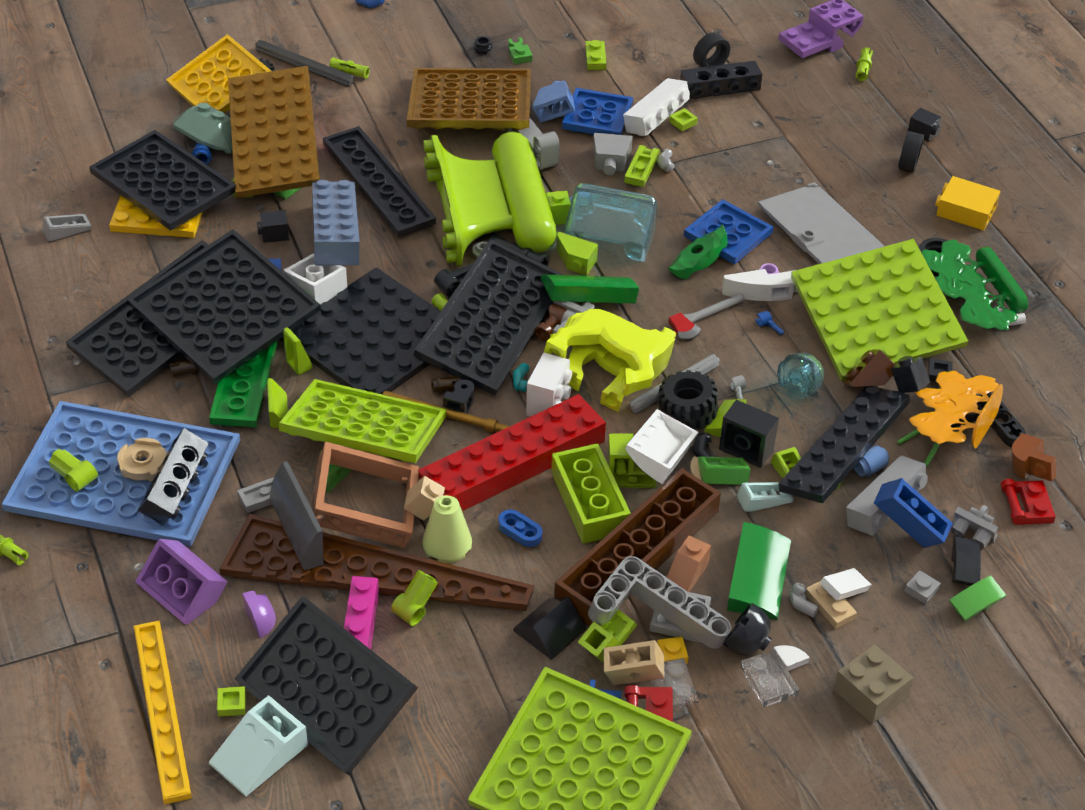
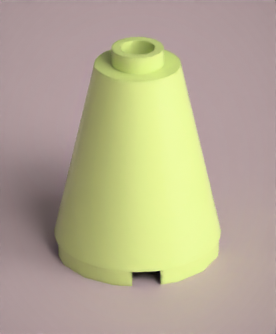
M448 495L441 496L435 500L422 539L423 550L430 558L432 556L443 563H454L462 560L472 548V537L460 504L455 497Z

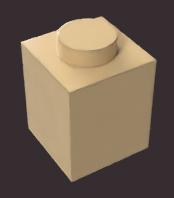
M424 476L408 490L404 509L425 520L430 516L435 500L443 496L445 488Z

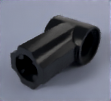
M474 262L452 272L448 269L439 271L434 278V284L450 298Z

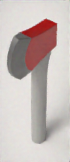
M738 294L691 314H682L680 312L670 316L668 322L676 332L679 340H691L700 333V328L694 324L696 321L744 302V297L742 294Z

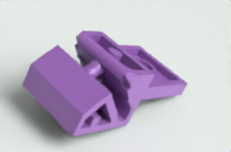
M831 0L811 8L808 22L780 32L778 40L801 58L824 49L831 53L841 49L844 45L843 40L836 34L837 31L841 29L853 37L862 26L864 15L844 0Z

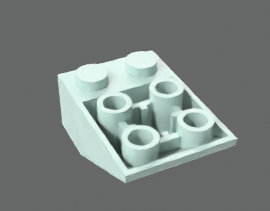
M268 695L247 712L211 758L209 765L246 797L308 746L306 726Z

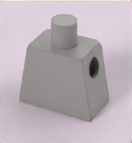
M594 133L593 155L595 168L603 170L606 175H613L615 171H625L631 156L633 136Z

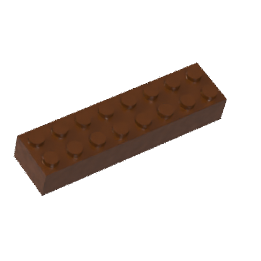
M679 470L555 582L554 598L569 597L583 622L591 626L593 621L588 616V610L596 593L626 557L633 556L657 570L682 546L688 536L692 537L718 513L721 492L686 470Z

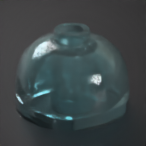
M806 352L788 355L784 361L780 362L777 371L780 386H784L785 390L788 391L785 393L794 399H805L818 392L825 376L821 362L815 356Z

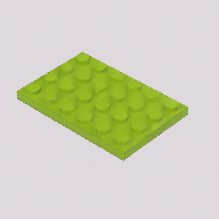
M314 379L279 422V431L292 436L310 438L313 441L329 442L363 452L378 454L383 457L400 459L407 463H416L446 418L447 409Z

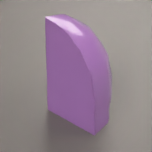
M255 591L242 593L244 609L259 638H262L269 634L275 626V611L266 594L256 595Z

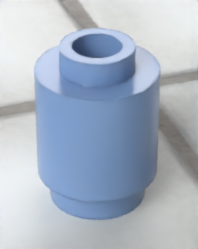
M878 445L871 447L853 468L860 477L871 476L888 466V452Z

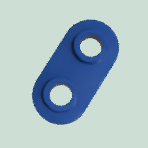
M505 510L499 515L498 527L500 531L521 545L534 547L542 541L541 526L516 510Z

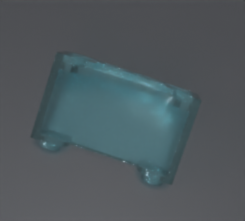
M579 184L575 187L563 233L580 239L590 238L625 245L624 251L627 257L645 262L656 229L657 201L652 196L590 184Z

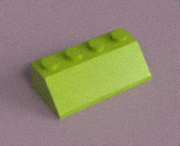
M599 444L552 454L551 474L582 544L604 539L631 512Z

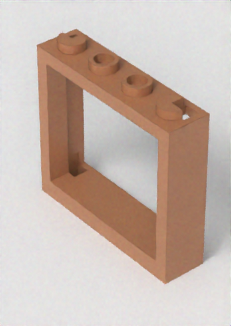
M325 442L318 459L311 509L320 527L405 548L412 535L414 514L404 509L403 523L324 503L329 464L407 484L406 497L408 490L418 482L419 466Z

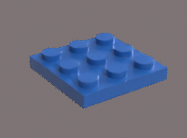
M576 88L573 94L575 112L564 116L562 129L594 135V133L622 135L625 128L623 114L632 108L634 97Z
M723 199L684 229V237L694 242L697 238L714 231L723 224L727 232L728 243L727 247L721 250L719 256L734 265L773 233V226Z

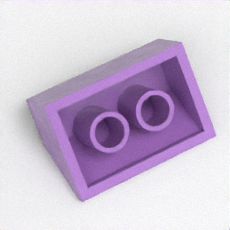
M159 539L135 581L184 624H189L216 604L228 581L181 542L167 539Z

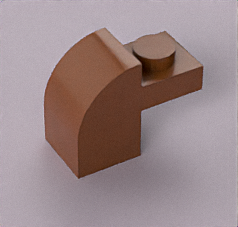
M1022 433L1012 445L1014 473L1024 480L1029 475H1033L1052 482L1056 477V458L1044 454V440Z

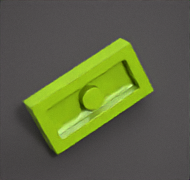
M585 41L587 70H606L604 41Z

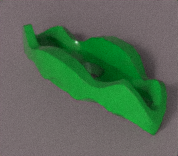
M723 224L714 231L697 238L682 250L668 267V270L681 279H688L695 271L703 270L710 266L718 258L721 250L727 247V232ZM699 248H703L700 253H696Z

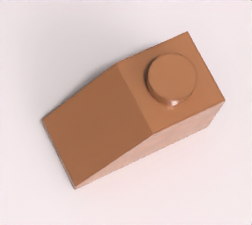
M688 536L677 551L667 578L687 592H690L709 565L711 545Z

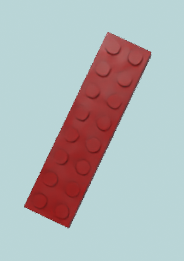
M578 394L419 469L418 479L420 480L426 476L445 488L443 496L455 497L460 504L461 510L464 511L551 469L553 453L604 443L606 422Z

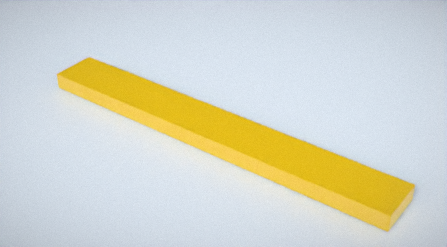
M160 620L135 625L133 627L163 802L165 805L192 799Z

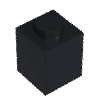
M919 108L910 117L908 131L923 134L924 141L929 142L940 133L941 116Z
M286 210L260 213L261 222H257L258 235H263V243L289 240Z
M902 357L891 368L900 393L919 392L930 383L922 357Z

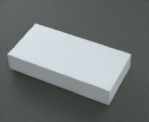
M855 568L825 576L820 582L821 586L837 601L866 592L872 585Z

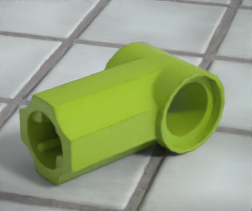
M57 449L52 453L49 460L50 467L62 475L74 491L79 492L98 478L97 470L89 461L84 460L81 462L65 449Z
M418 570L405 593L400 594L394 600L391 611L409 625H417L425 615L426 609L424 606L438 582L432 576Z

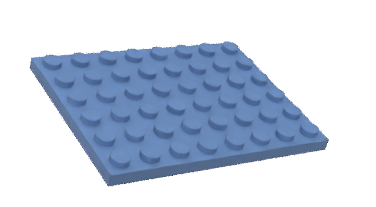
M59 401L6 495L2 508L3 511L157 541L159 539L177 540L184 546L191 547L238 447L240 434ZM185 428L209 443L205 450L208 455L203 464L197 466L196 470L199 473L193 483L188 484L187 487L190 491L185 500L179 502L178 505L181 509L174 520L170 518L163 526L137 511L152 481L124 478L121 475L117 456L119 450L125 444L128 446L134 444V440L139 438L158 440L161 446L168 452L174 439ZM57 449H65L81 462L84 460L89 461L97 470L98 478L79 492L74 491L67 484L65 478L50 467L49 460L52 453ZM143 457L141 460L138 461H145L147 460V457Z

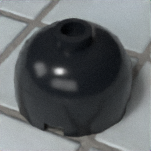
M752 602L736 620L735 626L730 631L723 645L737 654L746 656L755 653L758 649L764 651L772 640L768 636L771 630V621L768 615Z

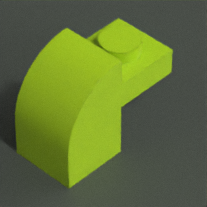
M618 609L606 624L599 626L593 622L578 643L604 663V648L622 645L636 628L637 624Z

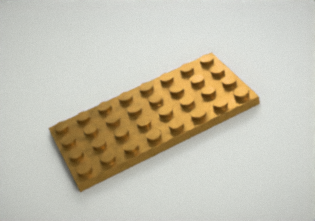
M308 66L228 78L234 180L237 198L312 186V182L319 181L320 175Z

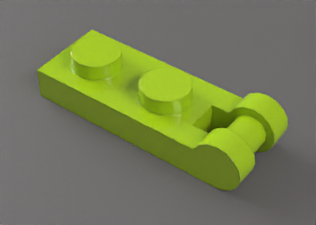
M640 145L625 174L624 183L644 187L660 155V149L653 148L652 150Z

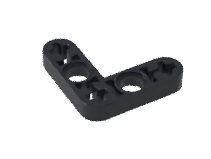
M1001 401L998 413L991 427L1007 446L1012 447L1014 441L1022 433L1026 434V432ZM977 402L978 410H982L987 402ZM968 413L965 418L968 422H974L979 414ZM996 418H1004L1007 422H999ZM956 423L950 426L955 428L964 424Z

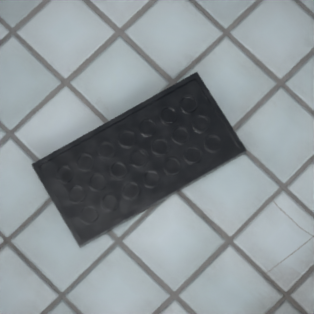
M490 239L415 348L413 356L449 374L458 376L462 380H469L474 386L495 396L534 335L535 328L543 321L550 305L554 303L547 293L541 280V275L564 274Z
M201 240L67 340V348L128 397L169 366L170 363H173L182 356V354L127 304V298L208 246V244Z

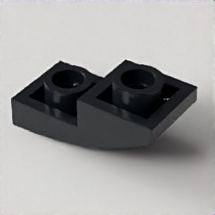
M955 536L953 538L951 561L954 562L952 582L972 586L980 581L981 552L979 541Z

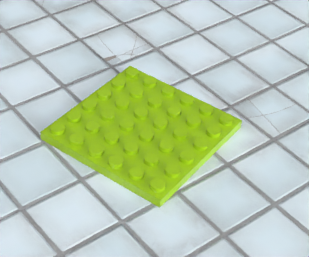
M914 239L791 272V279L841 381L846 380L845 376L851 368L857 367L861 363V357L868 350H881L893 363L897 364L898 360L905 356H912V358L922 357L923 359L963 348L968 344L967 337Z
M544 667L470 794L468 804L479 810H653L692 736V730Z

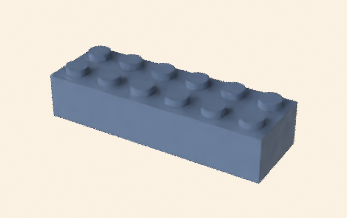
M319 180L312 182L314 264L359 265V230L355 182L340 180L339 182Z

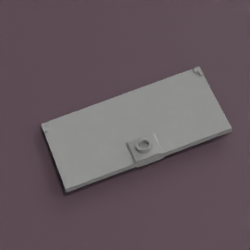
M815 182L758 202V206L804 252H807L819 264L885 247Z

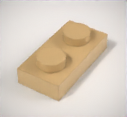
M821 581L806 588L805 595L813 604L819 606L818 610L835 629L856 619L857 612L846 599L835 600L821 586Z

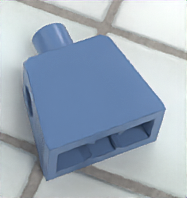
M554 81L551 85L539 89L532 108L540 123L575 112L573 96L566 81Z

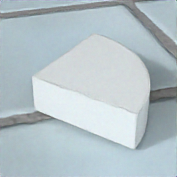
M781 645L773 648V654L786 672L809 663L810 657L796 647Z

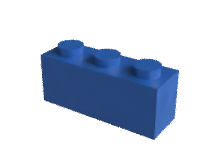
M903 478L883 483L874 500V504L924 548L945 543L953 523Z

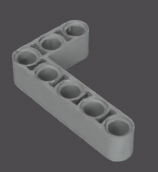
M633 556L626 557L596 593L588 610V616L593 622L601 625L606 624L628 596L632 594L709 648H720L731 631V624L724 616L639 558Z

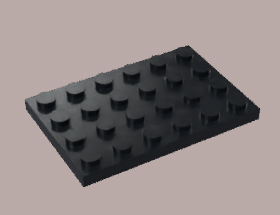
M156 130L89 166L92 175L170 231L235 193L236 187L233 182Z
M303 595L235 677V680L243 687L245 686V689L259 701H262L269 695L306 726L307 741L347 775H350L418 689L416 685Z

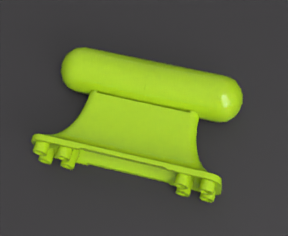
M508 132L498 137L492 148L493 160H468L454 156L442 146L437 135H431V140H423L424 152L426 153L424 168L427 169L428 182H436L446 218L442 220L443 233L449 232L442 236L443 249H452L445 251L447 263L455 262L456 267L462 266L464 252L472 241L484 234L500 230L512 229L515 241L521 248H531L539 254L547 251L554 245L557 237L555 222L531 143L524 135L517 132Z

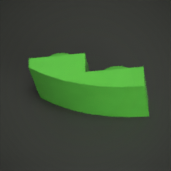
M990 575L951 598L949 603L964 622H967L984 609L986 611L1007 595Z

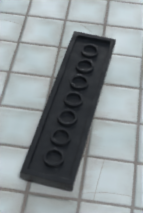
M360 126L323 138V145L351 180L355 182V185L398 238L436 224V217Z
M866 386L778 483L779 492L823 504L910 403V395L895 390L879 388L878 386Z

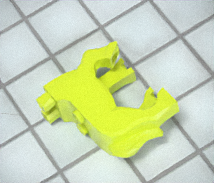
M589 309L582 313L573 314L568 318L565 326L558 329L556 334H550L551 338L546 342L544 353H554L562 358H566L567 348L571 346L569 370H572V377L569 386L576 391H579L584 375L582 366L593 359L603 369L617 376L602 391L600 403L619 412L624 396L651 387L652 381L667 367L672 354L676 332L666 327L661 332L656 329H642L634 323L601 309Z

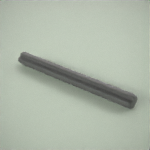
M258 40L255 43L257 51L298 67L308 66L310 72L346 86H350L353 83V76L263 40Z

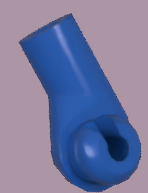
M356 0V3L368 8H375L382 5L385 0Z

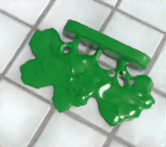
M955 239L942 242L941 253L926 249L922 251V255L930 270L939 273V276L935 279L941 291L946 296L952 298L962 297L966 300L960 309L963 321L977 324L986 329L995 327L998 330H1009V323L1017 321L1018 316L1016 313L1025 312L1028 309L1026 294L990 247L979 248L976 252V261L969 257L971 252L970 246L958 243ZM965 262H970L971 264H970V265H965L964 263H965ZM980 267V269L983 271L987 278H984L982 275L978 274L976 272V269ZM991 282L1000 295L989 293L985 289V284ZM993 300H999L996 301L998 304L997 307L992 308L990 305ZM1004 301L1010 309L1004 307ZM1002 307V308H1003V311H1002V312H999V311H998L999 308Z

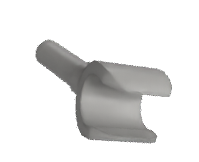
M740 375L732 378L730 389L735 391L737 399H743L741 389L746 388V381Z

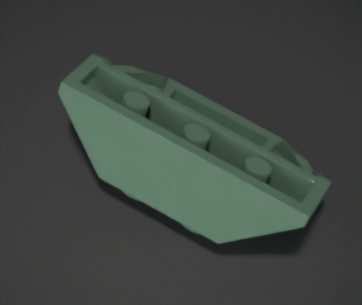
M199 103L174 118V129L201 145L216 150H225V153L233 154L231 118L223 112L216 110L207 103Z

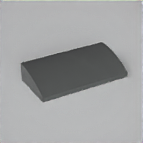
M288 461L283 462L273 479L270 501L303 569L307 570L323 565V531Z

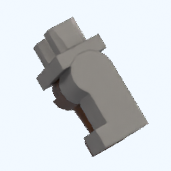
M554 301V304L549 307V318L547 321L538 324L535 328L534 333L536 337L542 341H547L551 338L550 334H556L559 328L565 326L570 316L594 309V305L588 302L580 306L576 304L577 302ZM571 346L567 348L568 353H571Z

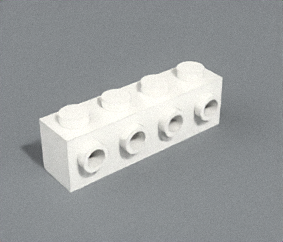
M667 78L624 113L626 132L646 136L678 108L682 107L690 99L687 81Z

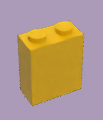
M952 176L950 182L944 184L942 195L939 194L935 203V206L938 207L936 216L984 231L997 207L1001 191Z

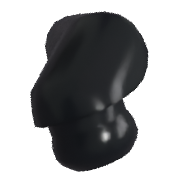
M700 433L694 440L692 452L697 458L700 456L712 457L706 450L709 446L708 442H712L708 434Z

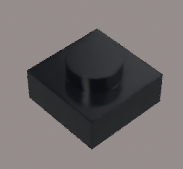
M930 358L928 364L929 380L936 382L938 373L952 371L953 362Z

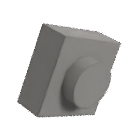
M919 570L906 584L905 592L922 603L927 604L938 592L941 583Z

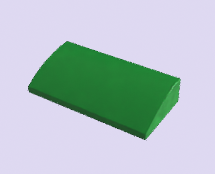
M541 275V280L551 301L636 303L639 292L638 285L629 277Z
M743 522L727 611L742 613L753 602L768 615L769 619L778 620L791 544L790 539L771 529Z

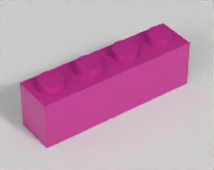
M352 576L344 629L371 650L379 601L378 578Z

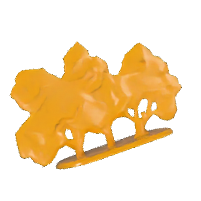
M957 371L940 372L936 379V382L941 387L940 389L925 388L915 392L918 397L924 399V404L927 407L934 408L935 412L920 413L909 418V421L917 427V431L921 435L930 437L933 442L938 444L944 442H964L966 436L962 431L973 428L972 447L976 449L998 413L1003 395V385L996 383L995 378L978 375L965 379ZM989 392H993L992 395H991L990 398H989V397L987 396V394H988ZM977 402H987L982 410H978ZM971 412L978 413L979 416L976 423L968 422L965 418L966 414ZM956 423L965 424L959 428H952L950 426Z

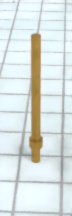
M386 390L383 392V395L447 409V418L482 427L487 432L495 433L510 427L490 417L484 419Z

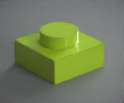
M685 108L669 117V122L682 132L697 125L698 118Z
M245 686L218 688V717L246 714Z

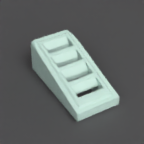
M779 482L742 483L737 494V499L744 512L792 503L794 498L790 494L779 492Z

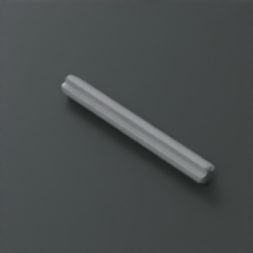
M711 354L682 372H686V370H691V372L699 371L703 375L719 366L720 360L715 354ZM662 383L629 401L628 409L636 414L659 400V386Z

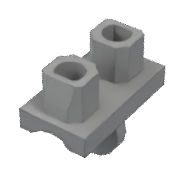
M985 505L980 510L971 507L969 512L957 507L954 512L952 533L963 538L967 530L975 533L972 540L979 541L980 548L984 549L990 541L995 542L998 537L996 534L998 526L992 524L994 518L987 515L989 507Z

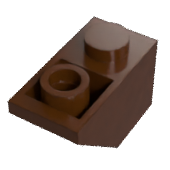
M868 350L861 357V363L847 372L846 380L843 384L849 387L885 385L893 376L891 368L896 364L881 350Z

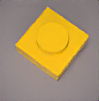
M683 637L657 640V644L664 654V667L688 664L689 657Z

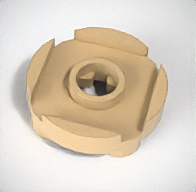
M139 438L134 440V444L129 446L125 444L119 450L117 456L121 475L124 478L133 480L153 481L167 454L166 449L161 446L158 440L152 438ZM143 457H147V460L145 461H138L141 460Z

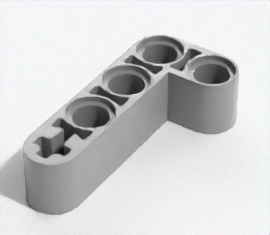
M531 118L529 128L523 130L507 128L508 132L521 133L529 140L539 170L559 164L560 144L559 138L554 131L543 134Z

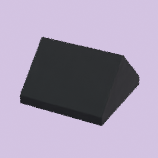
M559 597L546 600L516 625L513 631L552 660L584 633L587 627L570 598Z

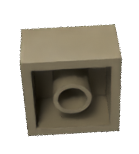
M874 644L838 671L834 691L873 724L909 697L914 677Z

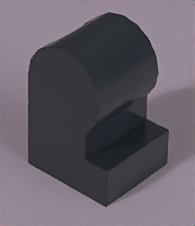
M469 380L457 381L454 385V392L447 391L443 396V407L468 413L474 403V384Z

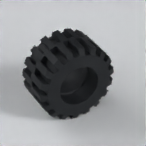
M686 370V372L678 371L675 375L671 374L659 386V410L694 430L696 428H705V424L710 425L712 419H715L717 416V385H715L713 379H709L707 374L702 375L699 371L691 372V370Z

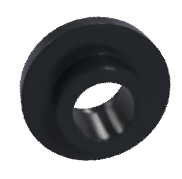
M485 36L476 38L474 42V50L482 54L491 51L493 48L490 38Z

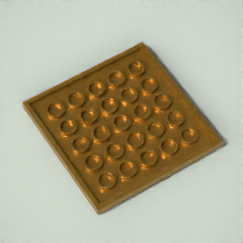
M414 68L407 113V127L422 129L423 127H432L434 129L474 128L477 130L484 128H494L496 130L514 128L516 130H523L529 128L531 69Z

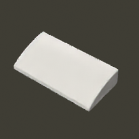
M657 409L631 439L625 449L633 461L645 473L663 484L690 449L698 432Z

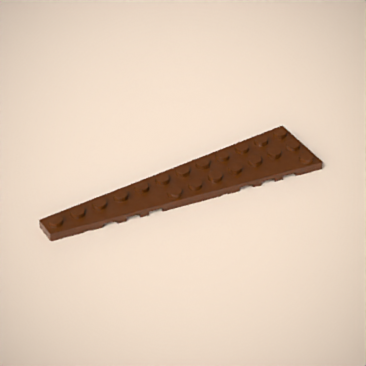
M253 514L248 515L219 569L220 575L234 578H248L350 590L352 576L378 578L379 594L387 596H399L405 593L419 570L432 576L438 582L428 600L527 611L534 593V585L324 532L323 565L304 570L281 522Z

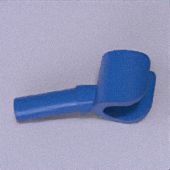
M769 311L757 314L759 318H756L755 321L759 327L767 324L779 335L782 336L784 334V331L772 321Z

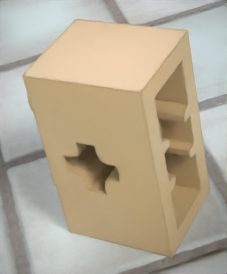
M655 640L604 648V672L613 686L665 678L664 654Z

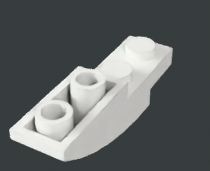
M765 269L723 276L722 294L730 297L742 294L745 300L779 301L792 299L793 293L798 291L791 279L792 271L768 275Z

